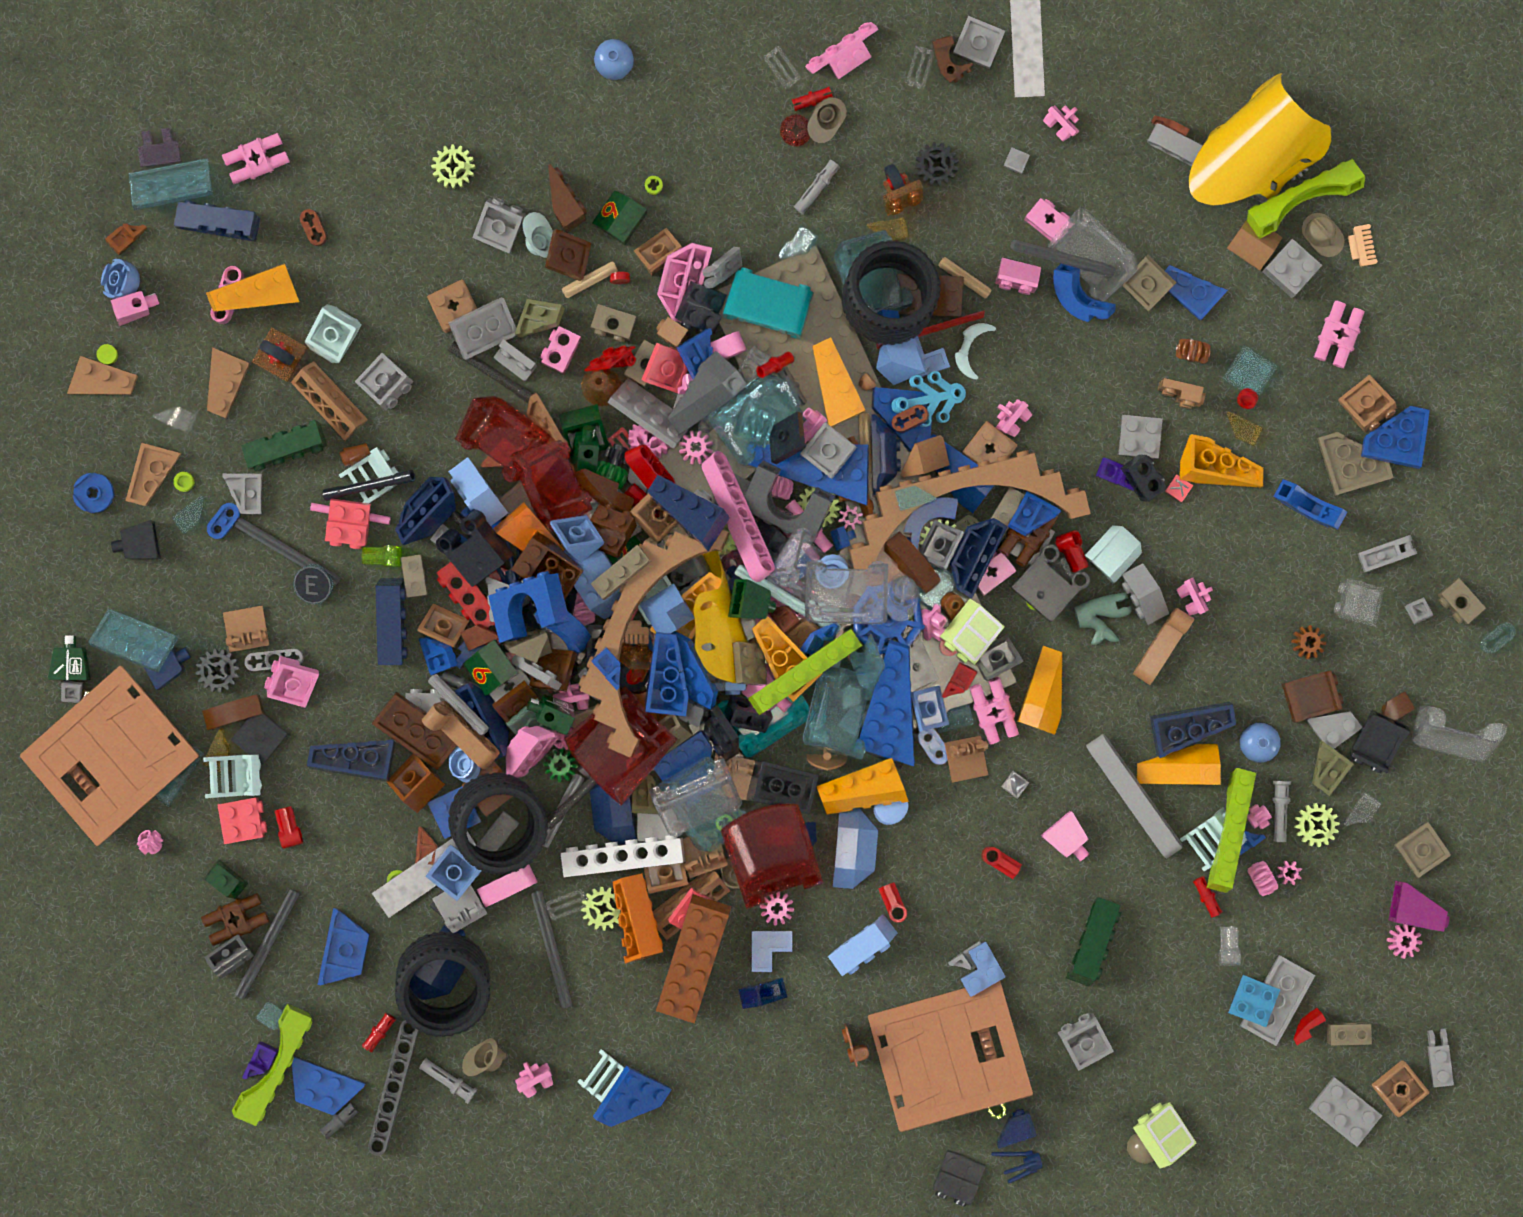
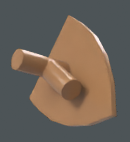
M825 736L823 738V755L807 754V761L817 768L832 770L843 766L847 762V755H831L832 737Z

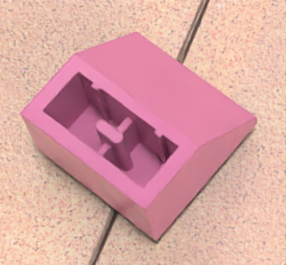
M1002 258L995 284H999V288L1004 290L1015 288L1019 289L1018 292L1021 294L1030 295L1038 287L1041 267Z

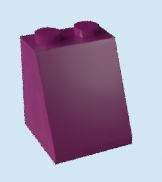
M1395 881L1388 920L1444 932V929L1449 925L1448 912L1408 883Z

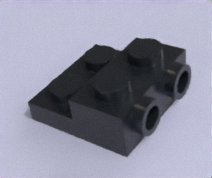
M690 281L675 318L681 322V326L691 330L693 326L700 333L707 328H711L712 333L715 334L722 318L719 312L727 295Z
M717 705L711 709V717L704 721L703 733L708 741L711 740L713 742L716 754L727 761L739 754V736Z
M947 1150L932 1187L936 1191L935 1195L944 1199L947 1196L955 1198L954 1202L964 1207L966 1203L971 1205L985 1165Z

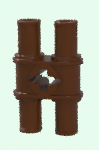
M1056 516L1034 530L1029 537L1013 529L1007 530V537L999 548V552L1009 556L1016 544L1021 543L1024 548L1015 562L1025 568L1033 555L1040 552V547L1046 538L1050 537L1049 531L1058 517Z
M258 893L244 899L236 898L235 901L223 906L219 905L217 910L201 916L205 927L220 921L225 924L224 929L209 935L213 946L232 939L237 934L239 936L247 933L251 934L255 928L270 922L266 912L250 918L245 914L246 910L262 904ZM233 914L234 916H239L238 924L231 922V919L234 918Z

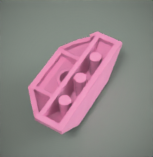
M691 243L667 255L657 295L672 320L680 322L675 316L690 281L703 285L705 276H703L702 270L708 266L712 247Z
M525 726L519 729L518 734L510 741L511 743L507 747L506 775L510 774L517 778L525 776L529 772L528 770L535 766L561 736L560 732L540 726L530 728Z

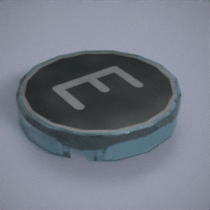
M316 564L306 565L299 569L293 581L294 591L297 596L309 604H320L328 599L334 586L330 573L324 567Z

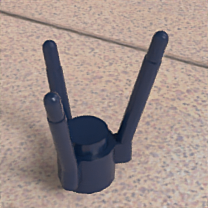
M506 541V545L511 550L510 543ZM519 548L516 549V555H517V556H516V559H517V560H518V558L520 557V549H519ZM513 556L509 559L511 569L514 566ZM500 567L496 569L502 582L506 584L518 582V574L514 571H505L506 575H504Z
M1032 1150L1026 1152L991 1153L992 1156H1026V1158H1023L1024 1165L1003 1172L1006 1175L1023 1169L1027 1170L1009 1179L1008 1183L1017 1181L1043 1168L1039 1153L1033 1154Z

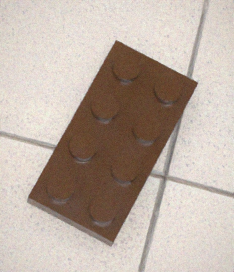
M883 274L881 310L898 311L899 315H912L919 310L922 305V298L915 281L907 274ZM939 276L941 292L932 316L962 317L964 277Z
M396 692L373 720L372 725L438 770L457 745L441 729L433 731L427 728L422 722L426 712Z

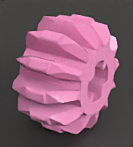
M690 431V439L687 435L683 436L687 443H679L680 446L686 448L679 450L680 454L687 453L683 458L684 461L691 457L690 464L693 465L695 459H698L700 465L702 464L701 457L705 460L708 458L705 452L713 453L712 449L706 448L712 446L713 443L712 441L705 443L709 436L706 434L701 438L702 431H698L697 437L694 436L693 431ZM693 443L695 445L701 444L699 452L696 450L692 452L690 450L693 449L691 446Z
M778 476L772 490V497L782 500L790 499L793 492V481Z
M577 593L573 616L586 626L595 621V613L589 610L579 593Z
M1257 862L1248 868V874L1260 895H1269L1278 889L1277 881L1266 862Z
M777 891L776 898H774L772 892H769L771 900L763 897L762 900L768 904L760 905V908L767 909V911L761 913V916L769 914L766 919L767 923L774 918L773 923L777 925V919L780 918L781 923L785 924L783 916L791 919V915L786 912L794 911V908L787 907L793 901L788 900L785 902V899L788 897L786 893L781 899L780 891ZM775 903H780V906H783V910H779L776 914L774 910H771V906H775Z
M1403 924L1401 929L1399 925H1396L1395 929L1397 932L1389 931L1393 938H1387V941L1393 942V944L1389 945L1388 948L1390 950L1395 949L1393 955L1398 956L1400 954L1401 958L1405 959L1407 954L1409 957L1414 956L1412 950L1420 951L1416 944L1420 945L1422 941L1416 940V938L1420 937L1421 934L1419 932L1414 933L1416 929L1414 926L1409 928L1408 925ZM1402 937L1408 938V940L1406 941L1407 945H1403L1400 943L1403 941Z

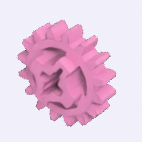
M634 424L632 430L629 431L628 444H630V449L645 444L660 459L661 453L667 454L668 448H671L640 425Z

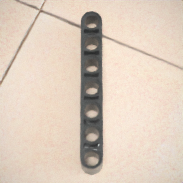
M406 1020L402 1022L368 1144L369 1152L375 1156L382 1155L389 1146L419 1034L416 1028L413 1033L406 1031ZM401 1042L409 1044V1052H403L400 1049ZM396 1062L404 1064L405 1069L403 1072H398L395 1069ZM390 1082H397L399 1090L392 1091L389 1087ZM386 1101H391L394 1104L393 1111L385 1109L384 1103ZM386 1121L389 1125L388 1130H381L379 1122ZM374 1141H381L383 1143V1149H375L373 1145Z

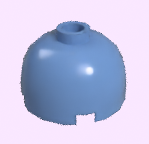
M610 39L599 45L595 51L594 63L597 71L603 77L610 80H618L624 78L631 71L634 58L632 50L626 43L621 40Z
M113 259L114 262L107 264L102 273L101 285L105 289L103 293L112 299L135 293L140 285V274L137 268L128 261Z
M1254 723L1242 732L1240 748L1247 759L1257 763H1264L1272 760L1278 754L1280 737L1271 725Z

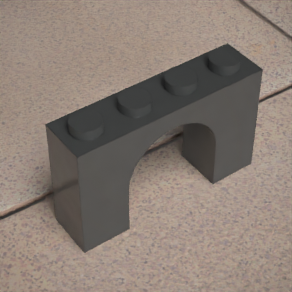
M762 461L758 465L745 494V500L752 515L762 518L763 522L767 524H774L780 527L785 533H792L798 536L803 542L813 543L821 530L835 496L817 487L812 493L804 512L797 515L785 514L776 507L772 498V490L781 469Z

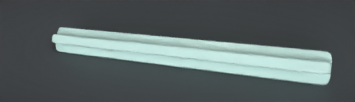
M739 565L737 567L735 575L767 588L771 591V597L789 606L804 617H808L822 628L836 623L840 626L837 633L839 632L841 625L766 579L761 582L752 580L745 566Z

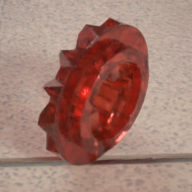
M797 114L787 116L780 127V135L783 141L790 146H801L808 142L810 139L807 130L809 121L804 116ZM795 122H797L798 128L805 129L798 132L797 138H795L794 132L787 131L794 128Z

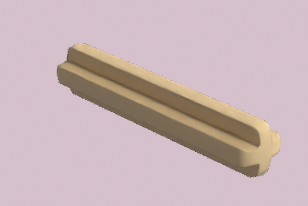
M946 257L940 261L939 267L952 276H963L964 285L983 298L989 296L992 290Z
M611 261L585 275L583 280H576L563 287L562 291L566 298H570L609 277L612 273L617 272L618 269L615 263Z
M869 413L859 414L860 444L869 445V472H872Z

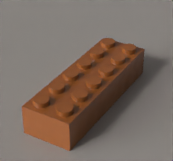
M692 895L658 1002L657 1012L695 1023L732 906Z

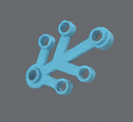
M933 371L928 374V381L932 384L936 383L946 391L938 393L924 383L920 375H914L909 380L910 385L914 388L917 387L927 396L908 400L904 397L895 398L892 401V409L895 413L899 414L915 405L929 403L926 408L929 413L927 423L920 425L921 427H927L931 424V416L940 401L947 400L942 411L936 414V420L939 423H945L950 418L949 413L954 404L964 400L966 395L964 387L958 383L949 384L941 378V374L938 371ZM933 374L937 377L936 381L932 379ZM915 378L919 381L918 385L914 383ZM955 390H958L959 392L958 397H956L954 394ZM901 401L905 405L903 409L900 407ZM942 413L945 415L944 420H942L940 417Z

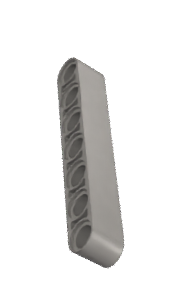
M1158 123L1147 140V143L1190 166L1193 165L1198 152L1203 146ZM1272 182L1271 190L1276 191L1277 184ZM1261 194L1249 196L1261 203L1268 200Z
M1101 734L1086 745L1087 749L1161 854L1167 859L1183 848L1181 841L1109 739L1104 734Z

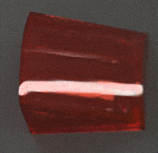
M626 686L620 690L623 707L635 736L641 739L633 758L608 748L610 745L607 743L611 732H615L616 729L594 720L595 715L593 713L564 737L571 755L591 778L620 806L623 805L677 741V738L664 725L662 726L649 712H645V708Z
M777 804L762 807L741 815L721 829L746 909L766 903L764 899L766 896L801 884L804 890L823 884L811 840L798 804Z

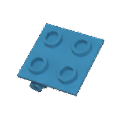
M1243 975L1228 1013L1266 1027L1280 989Z

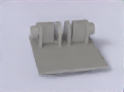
M472 885L467 888L458 901L446 892L432 898L445 920V925L452 933L487 914Z

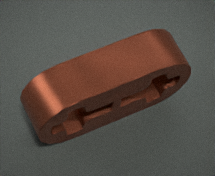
M311 209L304 210L300 215V222L307 238L314 246H322L327 240V235L319 216ZM307 214L315 217L312 219L314 224L312 227L308 221L304 222ZM314 229H316V231L319 234L323 235L320 237L321 241L317 242L316 239L312 240V238L315 237V234L313 232Z
M915 405L895 415L892 419V427L899 433L907 432L928 420V410L923 405ZM918 409L921 412H925L922 414V419H919L918 417H915L913 419L911 418L917 414L916 410ZM901 418L903 421L909 419V421L904 423V428H901L900 426L896 427L898 419Z

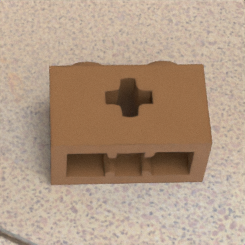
M669 317L666 320L662 319L656 328L658 337L674 348L683 344L690 334L688 329Z

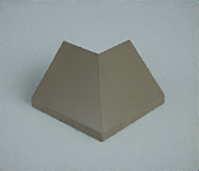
M540 629L528 632L527 637L503 643L509 652L537 663L540 657L552 653L548 635Z

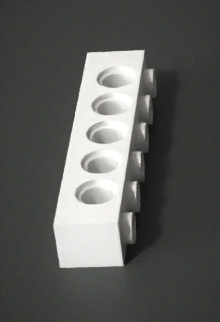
M677 834L667 835L665 840L658 841L657 837L645 838V842L638 843L637 839L626 840L625 845L610 842L605 843L606 847L598 848V844L586 845L585 850H578V847L566 848V852L561 853L564 877L686 862L683 837L677 838ZM660 845H665L668 849L665 856H661L658 853ZM640 847H644L647 850L648 855L646 858H641L638 855ZM620 850L627 852L628 858L626 861L619 859L618 853ZM601 852L606 853L608 856L606 863H601L598 859ZM580 855H585L588 858L586 866L579 863Z

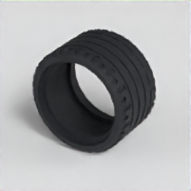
M897 240L881 241L865 248L853 261L842 290V306L850 326L854 327V330L861 334L860 336L863 338L866 337L869 341H874L877 344L882 343L883 345L902 344L903 342L910 341L911 338L914 339L923 331V328H926L940 297L941 287L939 286L941 282L933 261L920 248L917 249L912 244ZM879 268H893L905 272L918 285L921 292L922 305L919 310L904 318H888L879 315L864 302L860 292V280L869 272Z
M497 772L479 775L477 778L465 783L464 787L460 788L454 796V801L451 802L449 809L450 817H448L451 837L464 859L470 865L475 866L476 869L485 873L490 872L494 875L511 874V872H517L519 869L531 864L532 860L536 859L542 851V846L545 845L548 835L546 832L548 830L546 812L531 788L515 776ZM502 794L511 795L522 800L527 806L529 821L523 837L515 845L502 851L490 852L481 850L469 842L467 837L468 818L472 810L481 801L488 797Z
M444 931L426 934L423 937H419L417 941H413L405 949V953H402L396 970L395 997L402 1017L414 1029L416 1028L419 1032L426 1033V1035H433V1037L459 1035L469 1030L470 1027L475 1026V1023L479 1022L481 1016L485 1014L490 1000L489 965L480 947L465 936ZM451 960L462 964L472 973L476 980V986L472 994L457 1006L435 1008L421 1002L414 995L410 988V980L414 973L428 962Z

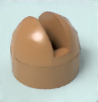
M865 373L859 381L863 390H871L877 385L868 373Z

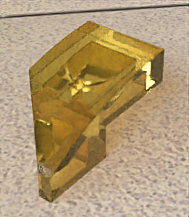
M905 217L867 224L869 229L886 240L894 241L909 238Z
M1228 411L1227 416L1236 439L1255 447L1263 427L1244 420L1243 417Z
M220 728L206 757L230 755L229 751L232 748L226 741L224 729ZM209 761L203 762V765L209 767ZM217 761V772L221 773L220 761Z

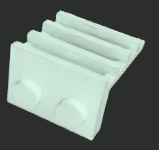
M376 447L370 451L371 454L340 473L339 476L343 478L348 474L353 483H358L352 471L358 468L366 481L371 480L362 467L366 462H369L378 478L394 475L399 472L395 466L391 468L388 463L390 458L384 449L380 450ZM397 485L387 486L379 492L377 489L372 490L374 495L370 498L366 496L365 492H360L364 499L362 503H371Z
M258 755L203 758L204 762L209 761L211 794H205V798L260 795L262 783L259 778L261 763ZM228 760H231L233 792H229ZM217 761H220L222 793H218Z
M1224 807L1218 810L1210 819L1180 838L1181 842L1187 839L1205 863V866L1202 867L1203 871L1211 868L1213 861H1211L1193 835L1197 834L1215 858L1217 849L1202 829L1205 827L1219 845L1226 812ZM1245 832L1243 836L1242 845L1247 841Z
M601 1049L599 1053L603 1057L585 1082L579 1079L578 1083L602 1103L624 1070V1067ZM610 1061V1066L607 1068L605 1073L602 1075L600 1080L592 1089L590 1085L596 1079V1077L601 1072L606 1063ZM616 1068L620 1069V1071L617 1073L615 1078L612 1080L610 1085L607 1087V1089L601 1096L599 1094L600 1090L603 1088V1086L611 1077Z

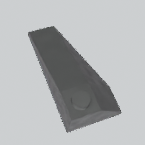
M716 351L700 364L697 369L698 373L693 381H690L688 384L689 388L684 396L678 400L668 417V420L678 434H681L727 403L747 386L737 369Z

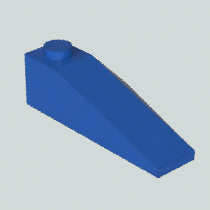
M944 442L950 465L935 471L938 473L950 470L953 473L958 471V467L970 465V468L978 466V464ZM994 485L960 488L951 491V494L955 499H958L959 504L971 513H974Z
M656 632L646 690L645 712L686 716L689 696L676 634Z

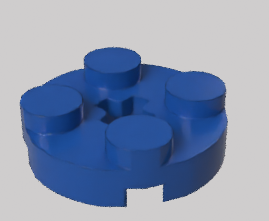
M97 473L84 474L74 484L73 499L76 505L83 511L90 513L102 512L111 505L114 499L113 485L103 475ZM91 488L94 490L98 489V496L96 498L89 497V490Z

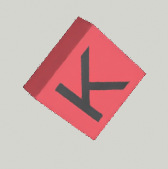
M1176 474L1165 492L1179 502H1182L1193 485L1185 480H1180V476Z

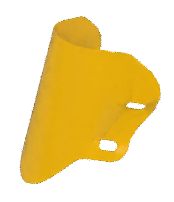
M1282 73L1263 83L1252 94L1251 99L1226 123L1218 126L1220 128H1215L1209 134L1207 141L1194 160L1189 175L1190 192L1197 201L1209 205H1223L1255 194H1261L1269 199L1272 196L1278 195L1284 184L1307 167L1322 159L1328 151L1331 143V127L1309 116L1293 101L1282 86ZM1307 158L1310 159L1311 162L1304 163L1301 161V159ZM1272 181L1277 183L1276 191L1271 190Z
M715 550L705 553L703 556L712 571L711 573L721 579V584L718 589L700 593L695 600L693 611L696 625V633L694 635L695 649L703 666L710 674L716 678L736 683L733 643L748 642L740 618L728 617L732 593L718 551ZM712 601V606L709 609L700 610L703 603ZM712 643L715 649L705 651L702 649V645Z

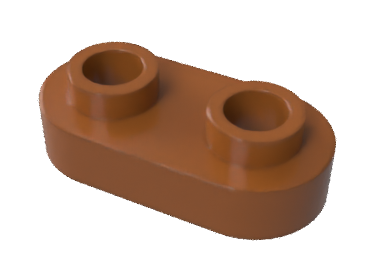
M949 592L943 596L941 607L952 622L965 603L959 595Z

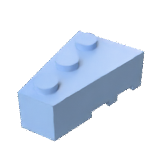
M468 457L448 471L453 477L450 480L457 489V492L469 509L481 511L490 526L508 514L505 507Z
M882 914L871 925L866 926L864 930L835 949L828 958L842 976L846 973L851 975L859 969L858 965L864 961L867 964L875 958L874 953L877 951L882 953L891 946L889 943L898 933L885 915Z

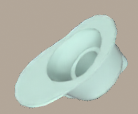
M537 212L529 213L523 221L526 247L532 254L547 258L553 230L542 214Z

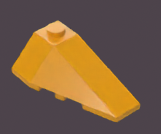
M1191 434L1180 460V480L1201 484L1261 488L1263 487V467L1245 457L1240 458L1231 453V450L1227 447L1222 448L1215 444V441L1211 438Z
M711 572L682 594L693 615L697 596L700 593L718 589L721 584V579ZM712 601L703 603L700 610L709 609L712 606ZM695 619L677 629L676 632L692 639L696 633ZM652 626V627L650 628V631H652L653 633L656 634V631L654 630V628H653V626Z
M768 616L766 619H761L752 628L775 679L807 659L803 652ZM821 673L820 675L806 683L804 686L790 694L788 697L794 702L823 673Z
M1043 646L1017 722L1055 735L1062 716V652Z
M1195 744L1174 751L1162 758L1155 757L1137 763V780L1140 784L1221 785V764L1218 744Z

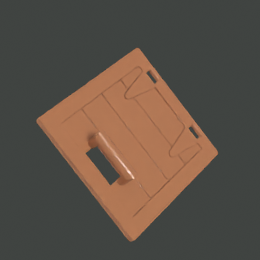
M119 666L22 752L20 757L92 842L99 846L199 757V754L123 666ZM133 686L140 696L134 698L128 690ZM172 733L180 740V743L176 746L168 738ZM79 761L100 784L98 788L77 764ZM66 773L70 774L88 795L82 802L62 780L61 777Z
M1000 981L972 997L969 996L964 988L868 1016L900 1132L1033 1095ZM996 1026L1004 1057L997 1058L989 1030L990 1027ZM976 1031L978 1032L986 1060L983 1063L978 1061L971 1033ZM886 1036L888 1046L881 1048L879 1037ZM902 1095L905 1106L898 1109L895 1097Z

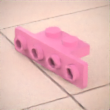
M872 22L862 24L858 28L859 30L844 36L840 43L828 47L822 55L813 57L809 64L805 66L806 69L813 74L829 64L835 76L840 79L871 58L862 40L878 30L877 26Z

